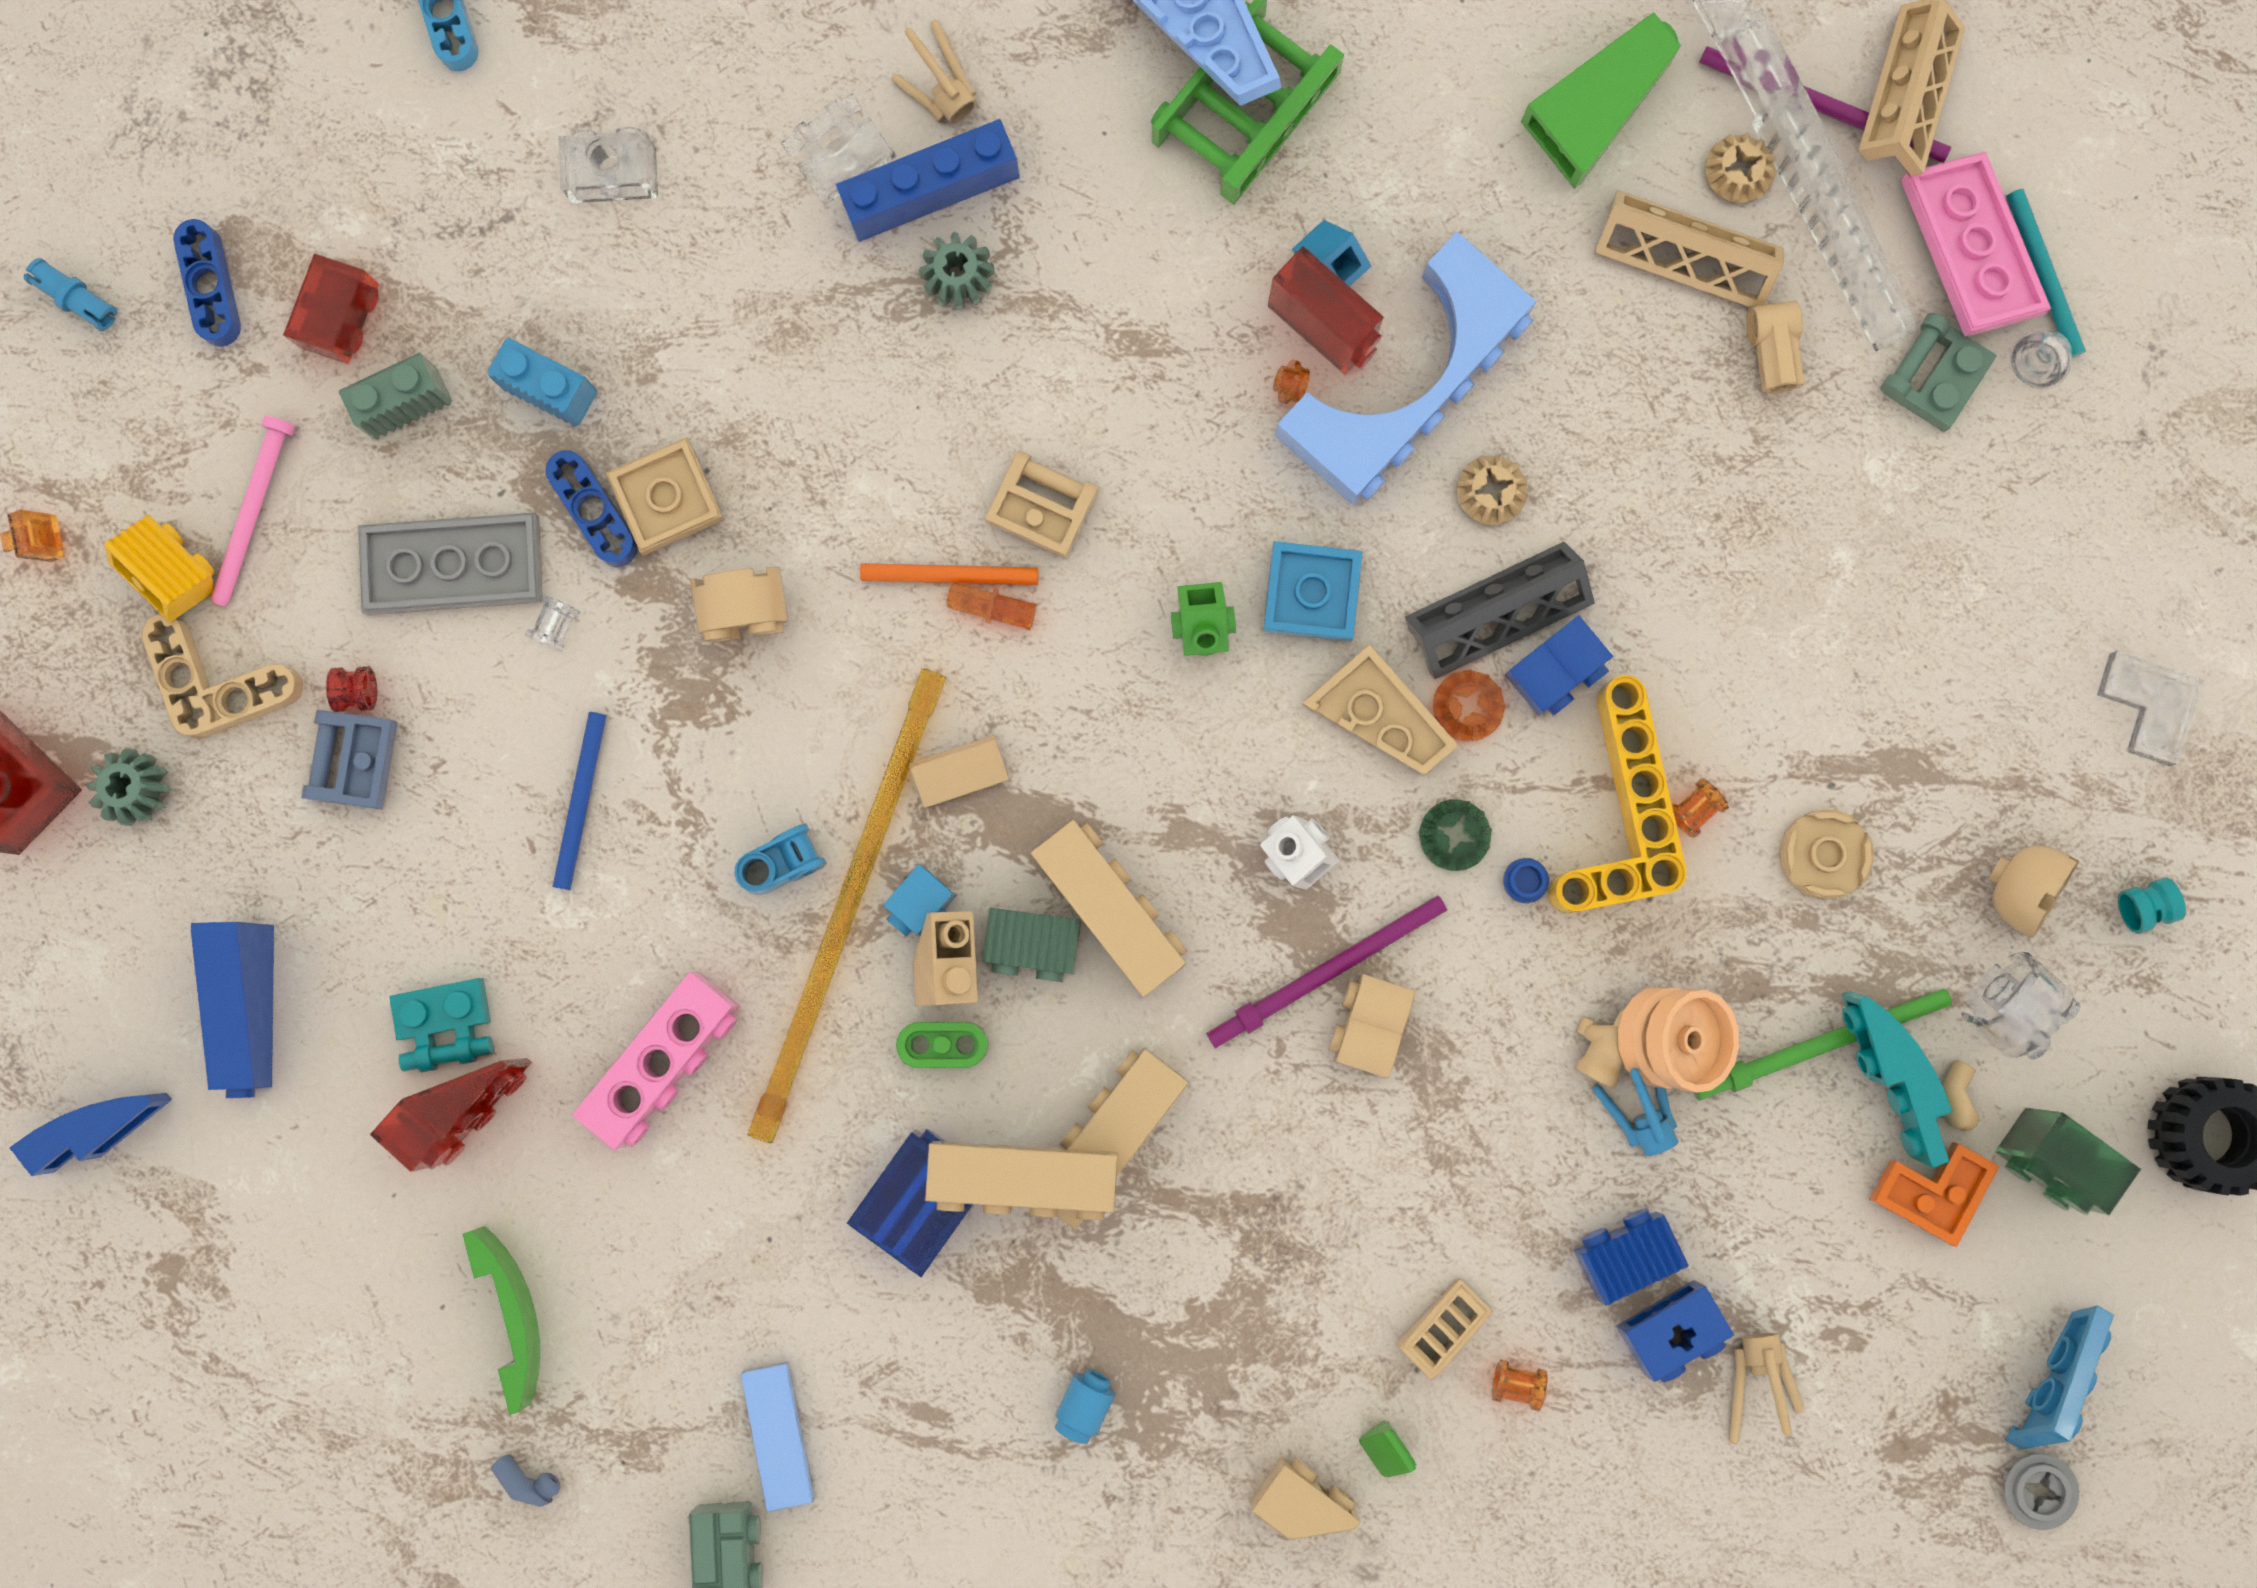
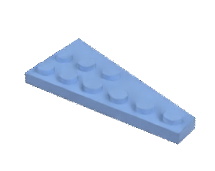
M1132 0L1240 106L1282 88L1280 77L1244 0Z

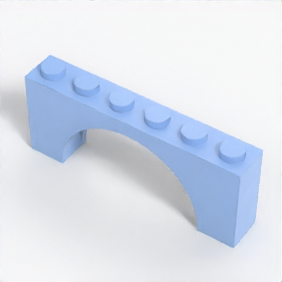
M1458 232L1431 258L1422 275V279L1436 293L1445 310L1451 337L1448 364L1444 374L1435 386L1420 399L1404 408L1374 415L1354 414L1337 410L1324 404L1307 392L1277 424L1275 436L1352 505L1361 496L1369 500L1386 481L1381 477L1384 471L1391 464L1399 468L1415 450V447L1410 443L1421 432L1428 436L1444 419L1445 415L1440 411L1450 400L1458 404L1475 385L1470 380L1471 377L1480 368L1488 372L1503 355L1504 351L1499 347L1508 337L1511 336L1517 340L1534 321L1529 314L1537 301Z

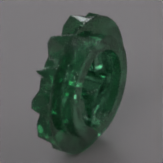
M1449 799L1436 804L1426 813L1420 825L1419 840L1424 854L1433 864L1445 870L1462 871L1480 863L1490 849L1492 828L1485 816V812L1477 808L1470 801ZM1462 817L1464 818L1462 832L1474 841H1460L1449 853L1450 837L1444 834V831L1439 830L1438 826L1441 828H1453Z

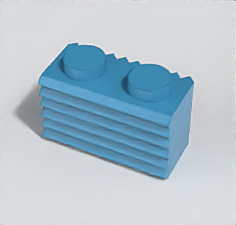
M509 337L504 340L488 369L489 377L504 391H508L511 395H516L519 399H524L527 403L539 407L542 411L546 410L550 415L554 414L558 419L561 418L565 423L569 422L573 427L580 425L597 394V389L585 376Z

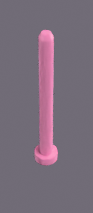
M264 415L261 424L262 427L267 429L211 595L212 603L224 607L230 602L285 435L293 437L296 428L295 425L268 415Z

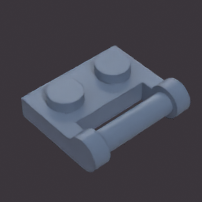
M316 710L314 721L315 724H318L309 783L308 785H303L301 798L383 810L398 722L390 719ZM337 728H345L335 789L327 788Z

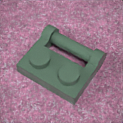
M1929 313L1920 325L1922 332L1896 372L1886 377L1880 389L1892 400L1945 432L1951 428L1997 355L1969 337H1964V334L1951 327L1950 322L1943 316ZM1938 342L1946 348L1917 392L1911 387L1910 381L1934 344Z

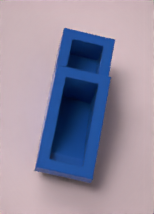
M167 1093L121 1097L90 1104L44 1124L9 1148L31 1176L54 1173L74 1156L79 1161L101 1158L172 1099Z

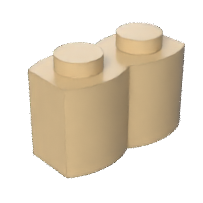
M1365 974L1359 976L1357 983L1349 981L1342 1002V1007L1349 1009L1344 1026L1336 1024L1328 1050L1335 1052L1333 1062L1389 1079L1411 1010L1415 991Z

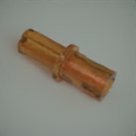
M953 583L947 595V607L949 609L986 618V623L991 624L992 620L1022 627L1025 630H1031L1037 603H1029L1000 595L999 589L989 592L959 583Z

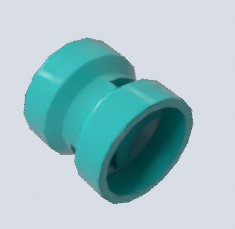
M2168 877L2150 882L2147 888L2143 890L2133 887L2118 894L2117 902L2121 917L2126 926L2135 934L2153 930L2156 923L2159 922L2171 924L2181 921L2186 915L2183 895L2178 886Z

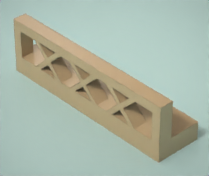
M1919 0L1901 5L1858 150L1866 161L1896 156L1911 176L1924 174L1965 31V26L1946 0ZM1943 27L1947 31L1946 38L1944 37ZM1911 138H1913L1914 150L1909 146Z
M1620 190L1616 191L1610 206L1608 219L1595 248V253L1748 307L1765 304L1784 264V248ZM1617 223L1634 229L1640 243L1623 249L1608 242ZM1644 233L1654 237L1646 239ZM1664 241L1674 243L1678 247L1681 258L1665 264L1655 260L1650 247ZM1686 248L1694 250L1695 252L1688 254ZM1640 251H1644L1646 256L1637 253ZM1708 255L1719 260L1724 272L1705 278L1697 275L1692 262ZM1728 263L1734 264L1736 267L1730 269ZM1685 265L1688 271L1682 270L1679 267ZM1749 270L1765 275L1757 295L1739 290L1734 277ZM1727 280L1730 286L1722 284L1720 282Z

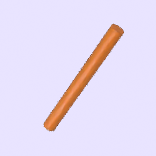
M861 563L860 579L861 581L1038 585L1039 568Z

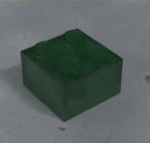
M2025 1108L1995 1150L1998 1155L2008 1161L2004 1167L2010 1173L2027 1183H2030L2033 1179L2046 1189L2042 1195L2050 1202L2066 1211L2072 1207L2084 1215H2088L2090 1211L2110 1215L2141 1170V1168L2065 1113L2058 1111Z

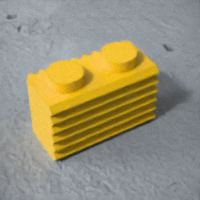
M145 515L135 525H130L127 530H122L120 535H115L112 540L106 541L104 547L109 565L130 586H133L136 592H139L161 616L165 617L167 622L171 623L212 594L214 589L212 579L214 570L201 554L195 553L190 555L182 547V538L170 524L164 523L160 526L150 515Z

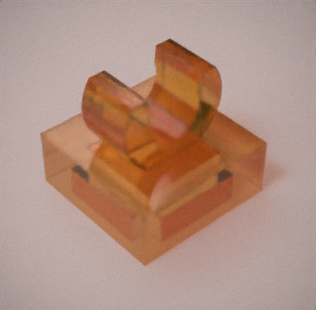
M22 509L7 514L10 530L0 534L3 552L14 550L15 557L47 562H53L65 557L57 515Z

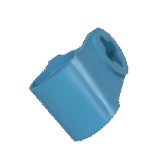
M801 824L779 834L770 842L740 857L735 865L734 872L738 884L753 894L764 895L823 868L827 863L824 858L818 857L807 836L810 830L808 825ZM795 844L803 858V861L800 860L794 848ZM756 862H765L769 868L767 880L760 885H751L747 879L749 867Z

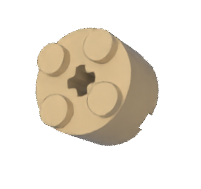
M766 567L767 573L754 574L753 568L704 575L702 576L703 580L690 579L698 634L704 635L705 641L718 643L741 639V630H749L750 635L758 634V636L783 633V623L788 622V614L780 567Z

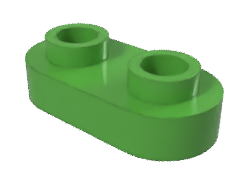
M916 1022L907 1025L899 1033L896 1049L900 1059L910 1067L969 1068L980 1063L986 1056L988 1038L980 1026L971 1022ZM918 1036L925 1037L929 1042L928 1050L923 1054L917 1053L913 1048V1041ZM963 1036H969L974 1041V1048L968 1054L962 1053L958 1048V1041Z

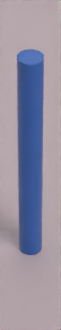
M588 713L552 886L555 888L571 890L607 716L605 714Z

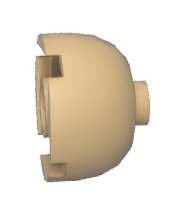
M2036 845L2021 849L2011 860L2002 856L1988 879L1996 884L1992 895L1995 911L2013 929L2033 938L2056 904L2058 896L2062 889L2066 887L2079 860L2052 847Z

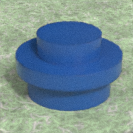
M1521 858L1512 862L1506 868L1503 875V886L1506 893L1513 900L1520 903H1532L1542 898L1549 886V876L1545 867L1537 860Z

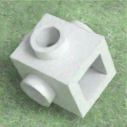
M1294 815L1290 818L1284 817L1270 827L1267 832L1269 837L1260 844L1261 848L1269 856L1265 859V863L1273 874L1280 880L1286 878L1293 887L1305 890L1310 888L1340 861L1325 843L1330 839L1329 835L1313 818L1307 821Z

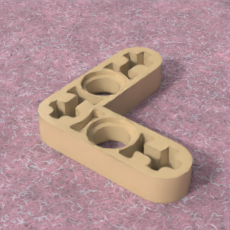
M158 614L149 618L143 626L142 640L170 721L175 730L183 735L194 738L211 736L287 707L296 702L302 694L303 682L300 675L293 669L279 664L267 665L210 687L191 631L185 622L177 618L170 623L167 622L165 617ZM164 626L175 631L174 634L169 636L170 646L158 640V637L164 635ZM171 648H172V650H175V651H177V652H180V653L183 652V654H182V655H173V654H172V651H171ZM186 664L191 671L190 681L182 688H175L171 683V673L178 665ZM276 676L288 680V683L282 686V695L273 691L259 694L255 688L267 689L276 684ZM242 689L247 695V705L241 712L233 714L227 707L228 696L231 692ZM180 697H189L190 703L178 699ZM191 705L194 709L203 711L204 716L197 719L198 727L187 723V719L193 716Z

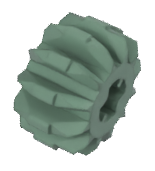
M954 231L951 234V243L945 244L941 238L936 237L934 243L937 252L924 250L922 256L927 265L920 267L919 274L921 279L927 281L924 285L926 294L928 296L938 294V305L944 307L951 299H954L956 309L961 311L964 307L963 299L969 298L971 303L978 305L980 298L977 291H991V282L987 278L995 274L994 264L987 262L990 257L987 247L977 248V240L973 235L969 236L962 244L959 234ZM959 266V270L962 271L964 268L965 273L956 277L955 272L950 273V269Z
M125 749L122 750L120 755L112 752L104 754L105 766L95 765L91 767L94 774L98 777L96 782L91 781L85 784L88 790L96 791L97 794L88 803L93 808H102L100 817L107 821L118 820L120 825L132 826L136 820L142 822L152 820L151 808L157 810L166 808L163 801L159 799L160 793H167L172 790L169 785L160 783L168 771L164 767L155 766L156 758L146 753L139 755L137 750Z

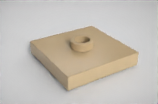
M687 437L606 473L637 547L643 556L725 520L692 444Z

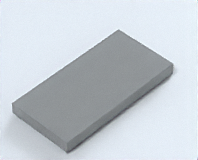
M536 513L358 525L361 610L366 615L543 603L539 516Z

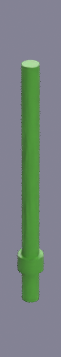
M1941 989L1887 1011L1900 1024L1951 1006L1952 1000L1948 991ZM1843 1026L1748 1063H1744L1742 1060L1737 1061L1726 1080L1711 1091L1693 1093L1696 1099L1700 1101L1729 1089L1733 1092L1740 1091L1752 1086V1081L1856 1042L1855 1034L1850 1033L1847 1027Z

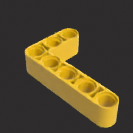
M1621 675L1612 679L1599 690L1597 695V708L1631 859L1573 870L1556 876L1548 888V898L1557 910L1564 913H1574L1672 893L1678 890L1686 879V865L1647 693L1643 683L1631 675ZM1614 687H1620L1629 693L1631 703L1628 709H1622L1614 704L1612 700ZM1624 731L1634 732L1639 737L1640 749L1637 753L1629 752L1624 748L1622 744ZM1635 774H1640L1649 781L1650 792L1647 797L1638 796L1633 791L1632 779ZM1646 818L1655 820L1660 827V835L1655 842L1647 840L1642 833V823ZM1656 862L1665 864L1669 869L1670 879L1665 886L1658 885L1652 878V868ZM1612 871L1621 873L1626 880V888L1621 895L1613 894L1607 886V878ZM1567 880L1576 881L1582 889L1581 900L1575 905L1568 903L1562 894L1563 885Z

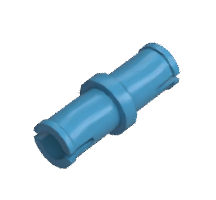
M42 258L33 260L26 268V271L33 274L34 277L26 273L24 274V280L53 298L55 305L63 311H73L94 325L99 331L108 329L115 321V318L107 313L115 316L118 313L117 308L88 291L87 285L77 277H67Z

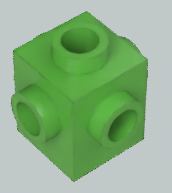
M1222 582L1177 586L1179 611L1171 612L1173 639L1182 638L1184 656H1208L1214 653L1229 652L1228 634L1236 633L1234 606L1226 607Z

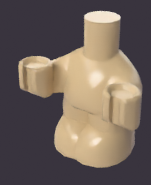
M1622 1009L1613 1025H1599L1597 1022L1584 1016L1576 1029V1032L1584 1035L1591 1043L1585 1055L1576 1064L1575 1069L1612 1089H1615L1619 1080V1073L1624 1066L1618 1048V1028L1624 1011Z

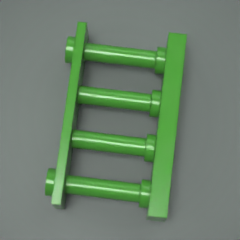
M1254 0L1251 4L1246 1L1245 4L1263 42L1300 69V76L1303 77L1294 90L1290 87L1286 89L1282 87L1265 95L1267 99L1275 104L1273 109L1276 110L1267 123L1263 120L1260 122L1255 121L1209 85L1213 82V79L1201 67L1198 68L1170 104L1167 101L1163 102L1151 119L1152 143L1159 148L1167 137L1173 134L1221 171L1220 195L1233 205H1235L1341 73L1344 54L1331 44L1321 56L1316 53L1311 56L1263 20L1266 15L1267 0ZM1197 100L1248 137L1247 143L1249 146L1240 157L1237 154L1229 155L1183 120Z

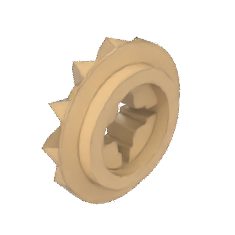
M1748 132L1735 136L1729 134L1717 144L1715 143L1706 158L1705 175L1707 182L1718 196L1734 203L1754 201L1763 196L1772 185L1777 173L1774 164L1775 154L1770 153L1767 149L1765 139L1757 140L1752 138ZM1737 157H1740L1743 163L1755 162L1748 170L1747 176H1744L1741 170L1728 171L1737 161Z
M1502 454L1496 456L1482 455L1467 464L1461 472L1456 490L1458 502L1462 510L1478 523L1485 525L1504 524L1515 518L1524 507L1528 498L1527 477L1523 475L1517 462H1511L1504 458ZM1488 473L1490 478H1493L1495 484H1509L1499 493L1498 504L1491 494H1475L1486 486Z

